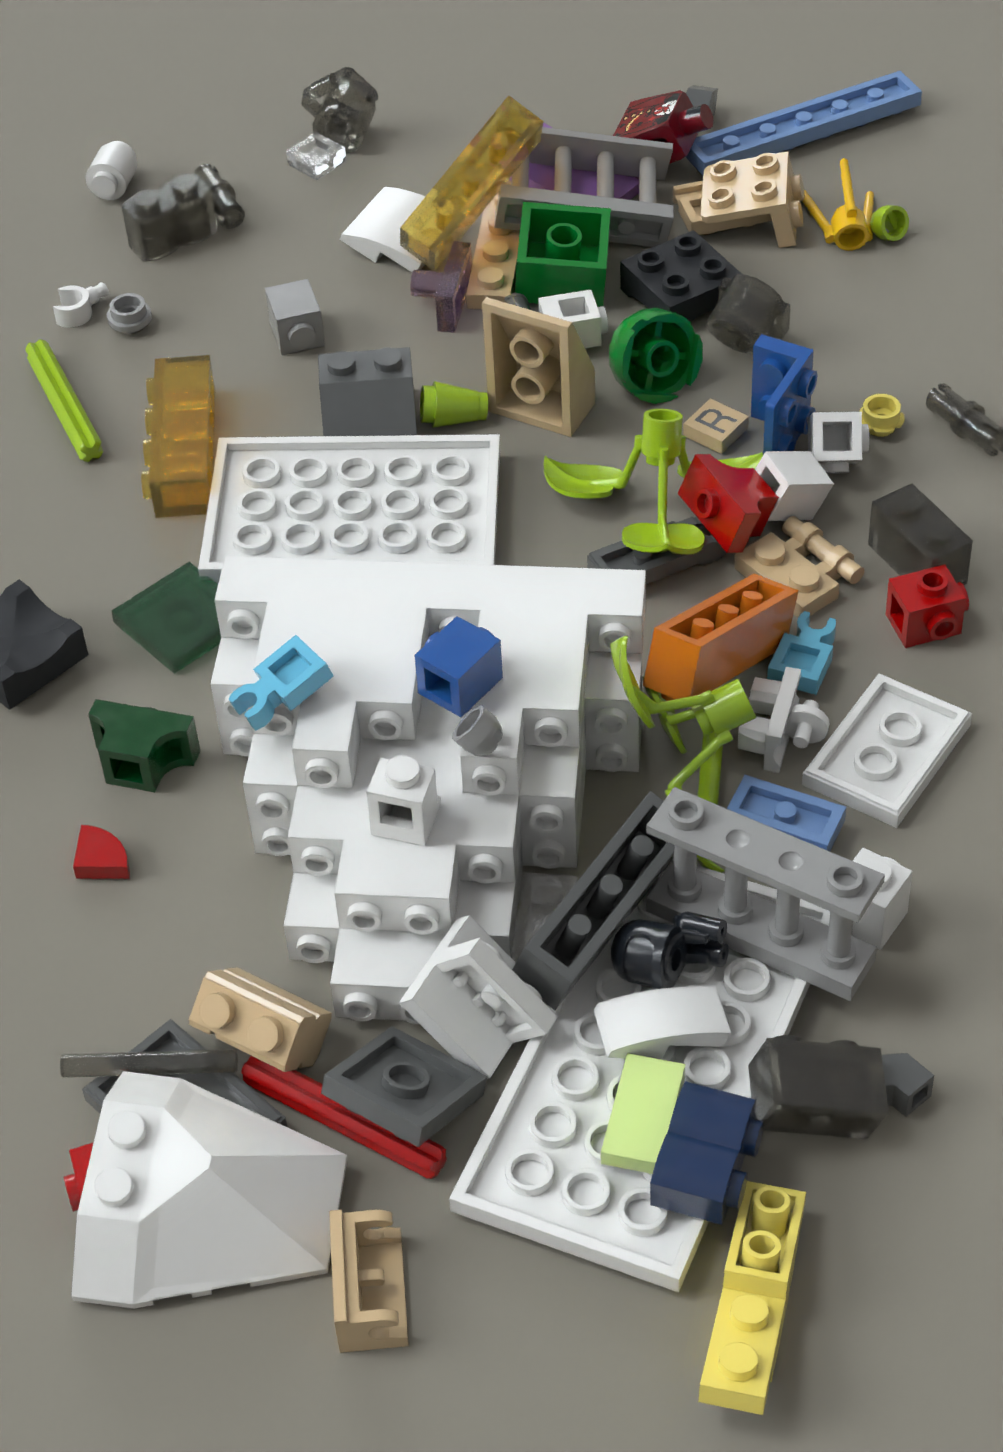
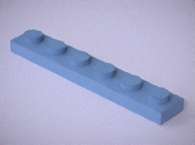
M897 71L696 137L686 158L703 175L704 169L707 166L722 160L735 161L757 157L763 153L775 154L784 150H791L796 146L820 138H827L832 134L863 126L869 122L920 106L922 91L901 71Z

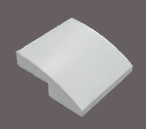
M384 187L342 233L340 240L375 263L384 254L417 275L458 227L462 215L423 195L399 188Z

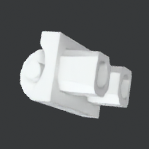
M786 667L782 681L754 678L749 702L755 713L771 715V718L757 717L739 726L738 749L764 754V770L780 772L790 737L793 738V744L796 747L806 748L808 743L820 742L827 735L830 725L829 718L819 709V704L814 700H806L804 704H799L800 698L796 695V691L801 678V669Z

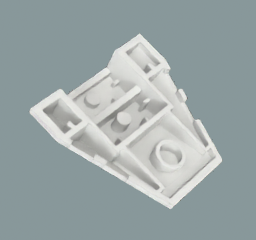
M123 1071L103 1100L77 1212L72 1281L73 1301L135 1309L154 1305L153 1300L191 1294L192 1298L212 1295V1290L247 1283H250V1287L327 1274L331 1258L329 1211L339 1210L348 1160L347 1155L184 1079Z

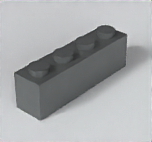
M651 791L527 943L512 969L524 983L534 987L540 993L542 1001L554 1010L566 998L674 859L673 844L646 833V825L664 802V800Z

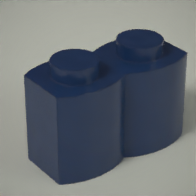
M685 1081L678 1096L669 1129L660 1148L651 1177V1206L721 1225L724 1222L729 1207L740 1208L748 1179V1173L740 1171L746 1155L756 1157L764 1129V1121L755 1119L756 1099Z

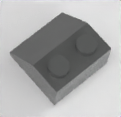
M387 347L378 350L338 351L318 354L323 436L417 435L410 347Z

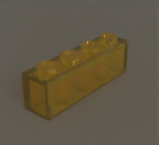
M508 95L400 227V246L435 271L499 193L500 185L507 183L541 140L544 121Z
M210 355L155 359L154 378L146 379L148 404L152 408H145L147 436H151V439H143L145 466L149 467V470L141 472L144 499H152L155 518L207 514L214 471L216 389Z

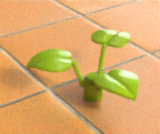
M651 409L644 412L642 435H635L634 448L623 471L609 466L562 463L547 456L544 457V475L548 484L555 491L573 498L590 499L609 497L613 494L614 488L624 489L642 452L646 456L648 464L659 466L658 524L634 523L624 527L622 530L623 544L641 552L663 553L670 551L671 553L685 555L695 554L704 547V534L696 526L685 523L667 524L668 466L673 465L675 457H678L680 465H678L677 473L685 478L692 462H689L685 449L686 436L682 435L683 415L680 412L671 409ZM763 453L720 459L718 461L736 468L756 469L763 457Z
M623 636L610 643L611 655L625 694L644 724L649 729L656 727L650 715L658 713L663 729L681 754L686 753L687 750L684 747L677 724L696 718L705 736L713 732L717 735L669 782L668 789L665 790L667 797L674 787L682 790L683 783L722 745L734 740L730 730L757 717L739 679L712 691L708 690L699 695L666 701L661 697V693L645 687L646 695L640 690L631 667L627 662L628 636ZM691 707V709L675 714L677 709ZM697 855V862L702 867L721 873L725 872V870L711 860Z

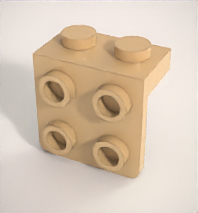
M788 151L776 154L763 153L757 157L735 161L722 160L709 165L704 169L700 209L702 221L710 224L770 214L778 247L796 246L797 227H803V212L800 201L804 200L805 195L801 174L794 175Z

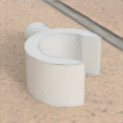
M100 282L94 287L89 286L86 289L75 285L59 288L58 292L62 306H53L56 324L61 327L73 328L87 323L92 317L91 306L99 302L100 298L109 294L107 286Z

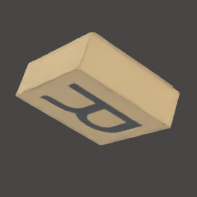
M710 398L683 423V436L722 454L748 429L749 416Z

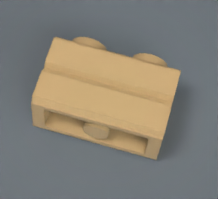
M236 967L224 969V971L214 970L206 973L189 1017V1025L209 1035L215 1034L217 1039L287 1072L296 1070L298 1067L305 1068L314 1065L329 1028L332 1012Z

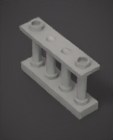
M503 122L497 158L512 160L511 185H500L494 228L520 231L523 202L611 208L609 242L650 247L667 242L674 218L673 205L657 203L656 179L665 180L673 151V143ZM529 163L555 166L554 190L529 188ZM572 169L597 172V196L571 193ZM614 174L639 177V201L614 198Z
M674 787L646 825L647 834L674 845V859L647 896L646 912L673 923L675 915H680L683 912H693L726 920L727 933L722 943L727 944L728 948L851 1001L875 962L877 946L852 936L853 921L859 923L884 883L885 874ZM697 855L725 866V881L697 870ZM748 877L776 888V903L748 892ZM800 899L830 911L829 926L800 914Z

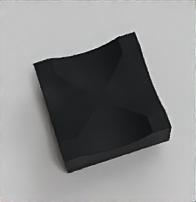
M694 230L620 261V289L628 297L641 301L648 309L660 308L687 318L691 322L711 310L721 308L732 309L743 304L744 275Z
M20 579L5 588L0 596V703L10 710L89 655L82 627L72 619L64 618L52 611Z

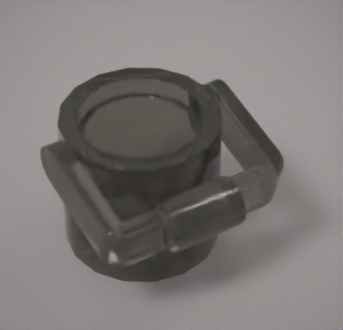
M344 67L320 78L305 88L301 104L315 117L312 127L317 141L329 151L348 154L355 152L363 143L376 111L375 101L378 100V93L353 68ZM322 96H324L322 103L320 104L316 100V98H321Z
M737 274L732 279L725 277L719 286V301L710 314L706 326L709 332L724 345L742 353L753 354V345L761 334L780 340L784 338L789 331L790 304L784 302L782 297L772 287L755 277L745 274Z

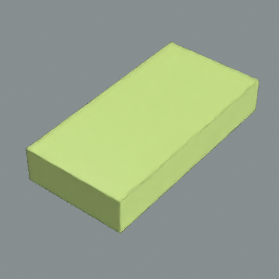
M627 1053L601 1149V1164L653 1174L660 1148L668 1132L672 1114L683 1087L685 1064Z

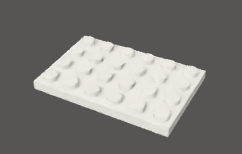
M500 434L219 438L198 567L200 583H219L225 556L495 565Z

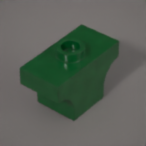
M95 699L88 713L106 784L155 793L162 777L167 772L180 766H194L201 751L194 716Z

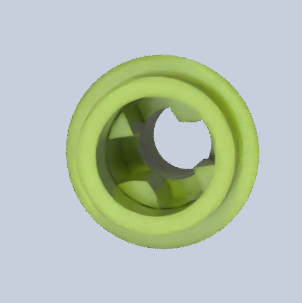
M436 381L433 382L432 386L422 385L420 393L421 423H431L432 428L487 419V392H478Z

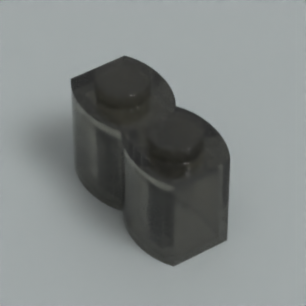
M197 174L176 176L159 190L139 191L121 205L129 247L143 262L166 257L175 252L180 246L202 242L218 231L212 190Z

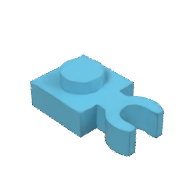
M804 611L797 620L796 636L784 633L768 666L767 679L782 681L786 667L801 669V678L797 690L817 695L832 662V644L835 640L836 619L829 618L824 628L813 629L809 627L810 612Z
M295 635L253 669L259 680L254 684H246L237 688L230 695L229 701L239 715L253 706L244 716L256 731L271 721L275 708L281 703L292 711L334 677L327 663Z

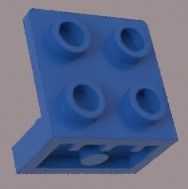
M761 334L753 345L751 417L764 421L763 455L766 451H794L796 441L800 435L808 433L807 418L815 412V408L810 406L811 395L814 392L818 377L817 371L813 370L814 350Z

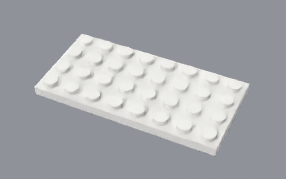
M697 865V870L725 881L724 873ZM661 876L622 926L632 920L639 919L673 925L671 922L646 912V898ZM748 881V892L776 903L777 889ZM800 899V914L829 926L830 911ZM614 935L558 1008L554 1010L548 1006L558 1018L546 1035L531 1038L527 1043L449 1198L450 1211L679 1292L709 1221L651 1206L650 1181L652 1174L601 1164V1149L626 1058H607L594 1009L600 1002L637 992L654 990L650 986L627 982L617 975L611 961V946ZM729 948L728 959L723 967L701 963L686 964L674 987L716 986L731 1030L730 1036L723 1047L669 1045L661 1060L685 1064L684 1083L687 1081L756 1099L757 1110L810 983Z

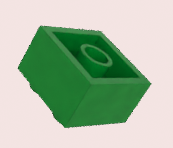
M523 202L515 293L526 296L529 303L538 304V298L592 290L597 307L603 306L611 208Z

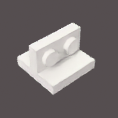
M470 915L456 919L399 1002L454 1059L488 1076L487 1079L491 1078L512 1043L546 1035L558 1018L542 1001L540 993L531 985L524 983L512 970L516 962Z

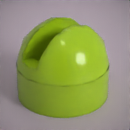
M882 206L872 214L870 220L871 230L876 237L882 240H900L905 236L909 227L908 214L901 206Z

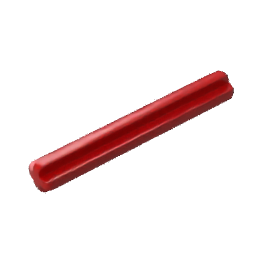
M250 1056L242 1067L243 1081L247 1085L427 1179H434L446 1163L447 1157L444 1146L428 1139L417 1147L406 1140L396 1137L392 1132L359 1114L347 1110L341 1104L322 1095V1083L296 1070L284 1072L253 1056Z

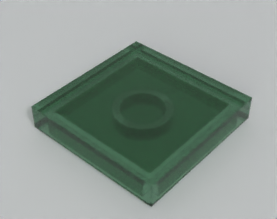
M189 561L111 610L113 622L175 674L220 644L221 634L215 606L218 584L208 576H199L198 568Z

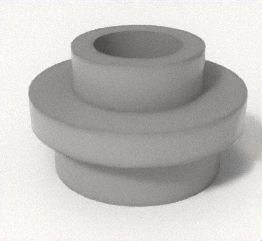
M125 293L115 297L110 302L107 319L108 324L114 330L131 334L146 327L152 319L150 306L142 296L134 293Z

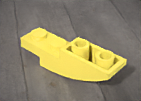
M747 1181L724 1269L723 1289L701 1377L698 1402L759 1415L764 1414L789 1297L806 1192Z

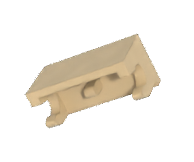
M342 1210L329 1211L334 1324L340 1353L409 1346L401 1228L388 1227L393 1224L392 1213L386 1210L342 1213ZM372 1227H381L380 1229H369Z

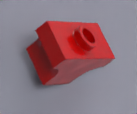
M711 454L694 455L677 493L726 553H742L750 537L761 536L779 498L754 468L732 467L718 461Z

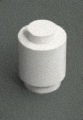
M112 141L103 145L86 172V184L90 191L97 197L105 200L120 198L137 170L134 150L128 144L121 141Z

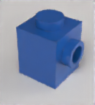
M458 616L440 632L432 634L424 647L414 655L418 694L459 717L464 716L503 678L501 640L495 637L489 630L483 627H476Z

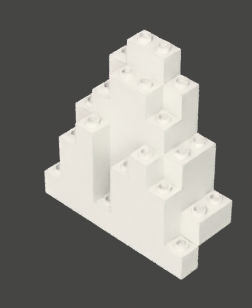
M225 556L215 596L221 640L211 679V689L223 753L248 756L243 788L255 853L275 856L291 855L293 878L284 920L289 960H303L309 963L334 962L330 986L335 1017L350 1018L355 1021L380 1019L419 1024L399 1002L456 919L470 915L513 958L523 866H540L550 869L557 867L577 868L586 770L639 772L642 720L630 704L622 682L615 670L610 643L623 636H628L627 662L642 691L646 570ZM456 616L476 627H483L489 630L495 637L501 640L503 678L462 717L418 694L414 657L424 647L432 634L440 632ZM297 635L327 663L334 677L292 711L281 703L275 708L271 721L263 728L255 731L244 716L253 706L239 715L230 703L229 697L237 688L246 684L256 683L259 678L253 669L293 636ZM483 705L496 716L502 727L503 736L492 753L475 756L459 746L452 739V735L460 721L473 708ZM406 755L414 758L421 766L435 769L437 796H441V806L425 846L371 835L367 789L380 758L391 759L396 756ZM394 805L390 816L412 820L411 808Z

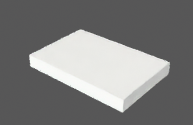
M878 673L805 769L802 785L897 828L970 727L972 713Z

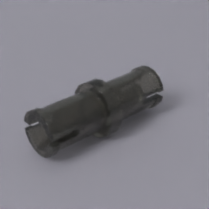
M202 164L197 167L193 173V181L201 191V200L205 207L215 213L222 227L226 225V229L238 227L245 218V212L236 201V193L232 185L221 178L215 166L212 168L211 164Z
M945 383L938 385V389L945 395L937 391L936 388L929 392L926 398L927 408L947 421L953 433L961 438L968 437L990 456L998 455V450L992 447V444L1001 452L1003 451V427L985 415L984 407L975 401H966Z

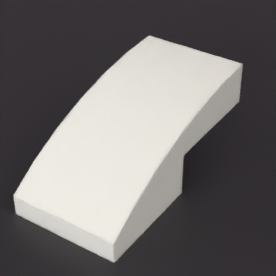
M684 986L637 992L600 1002L594 1009L607 1058H626L627 1053L662 1059L669 1045L723 1047L731 1034L716 986Z

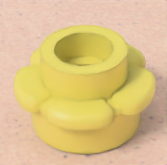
M888 394L869 396L865 399L863 407L860 409V412H862V424H868L869 433L874 436H888L895 431V428L902 427L905 421L899 400Z

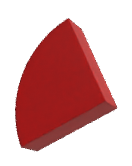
M81 825L73 863L76 879H129V863L126 851L119 839L102 828Z

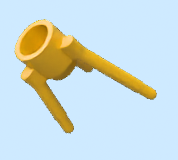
M842 158L840 160L845 205L836 209L831 218V224L806 190H804L805 198L802 201L822 229L826 243L831 244L835 242L836 246L840 249L853 251L861 248L867 241L873 239L870 220L873 214L874 193L872 191L866 193L863 211L855 206L848 160Z

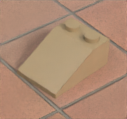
M486 297L482 302L489 412L572 437L595 405V368L573 323Z

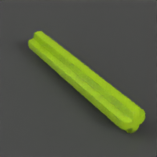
M39 339L36 343L29 342L25 348L28 354L27 359L79 458L86 462H89L92 458L99 459L103 454L102 442L50 345L42 339Z

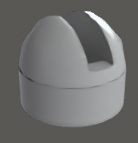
M479 705L473 708L460 721L453 732L452 739L465 751L475 756L488 755L497 748L498 742L502 739V727L496 716L483 705Z

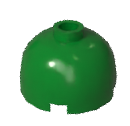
M660 308L637 311L621 322L614 331L609 345V366L615 380L631 395L642 401L658 404L674 400L678 395L672 393L681 390L685 384L691 386L697 378L703 362V343L700 335L695 333L691 325L692 323L687 318L677 313Z

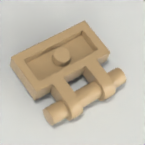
M795 516L789 517L782 526V531L791 537L786 542L770 532L744 548L742 553L735 554L734 569L746 578L755 573L799 590L793 614L797 618L804 611L810 612L811 616L838 599L840 584L836 582L837 579L843 577L851 584H856L861 580L865 572L864 568L854 561V555L842 545H832L823 538V531L811 522L803 523ZM812 553L822 562L814 565L805 557Z

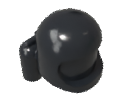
M683 912L680 915H675L673 917V925L642 919L632 920L624 924L615 934L611 946L613 968L619 977L633 984L650 986L654 989L674 987L686 964L701 963L723 967L726 964L729 948L727 944L722 942L726 937L727 922L723 919L693 912Z

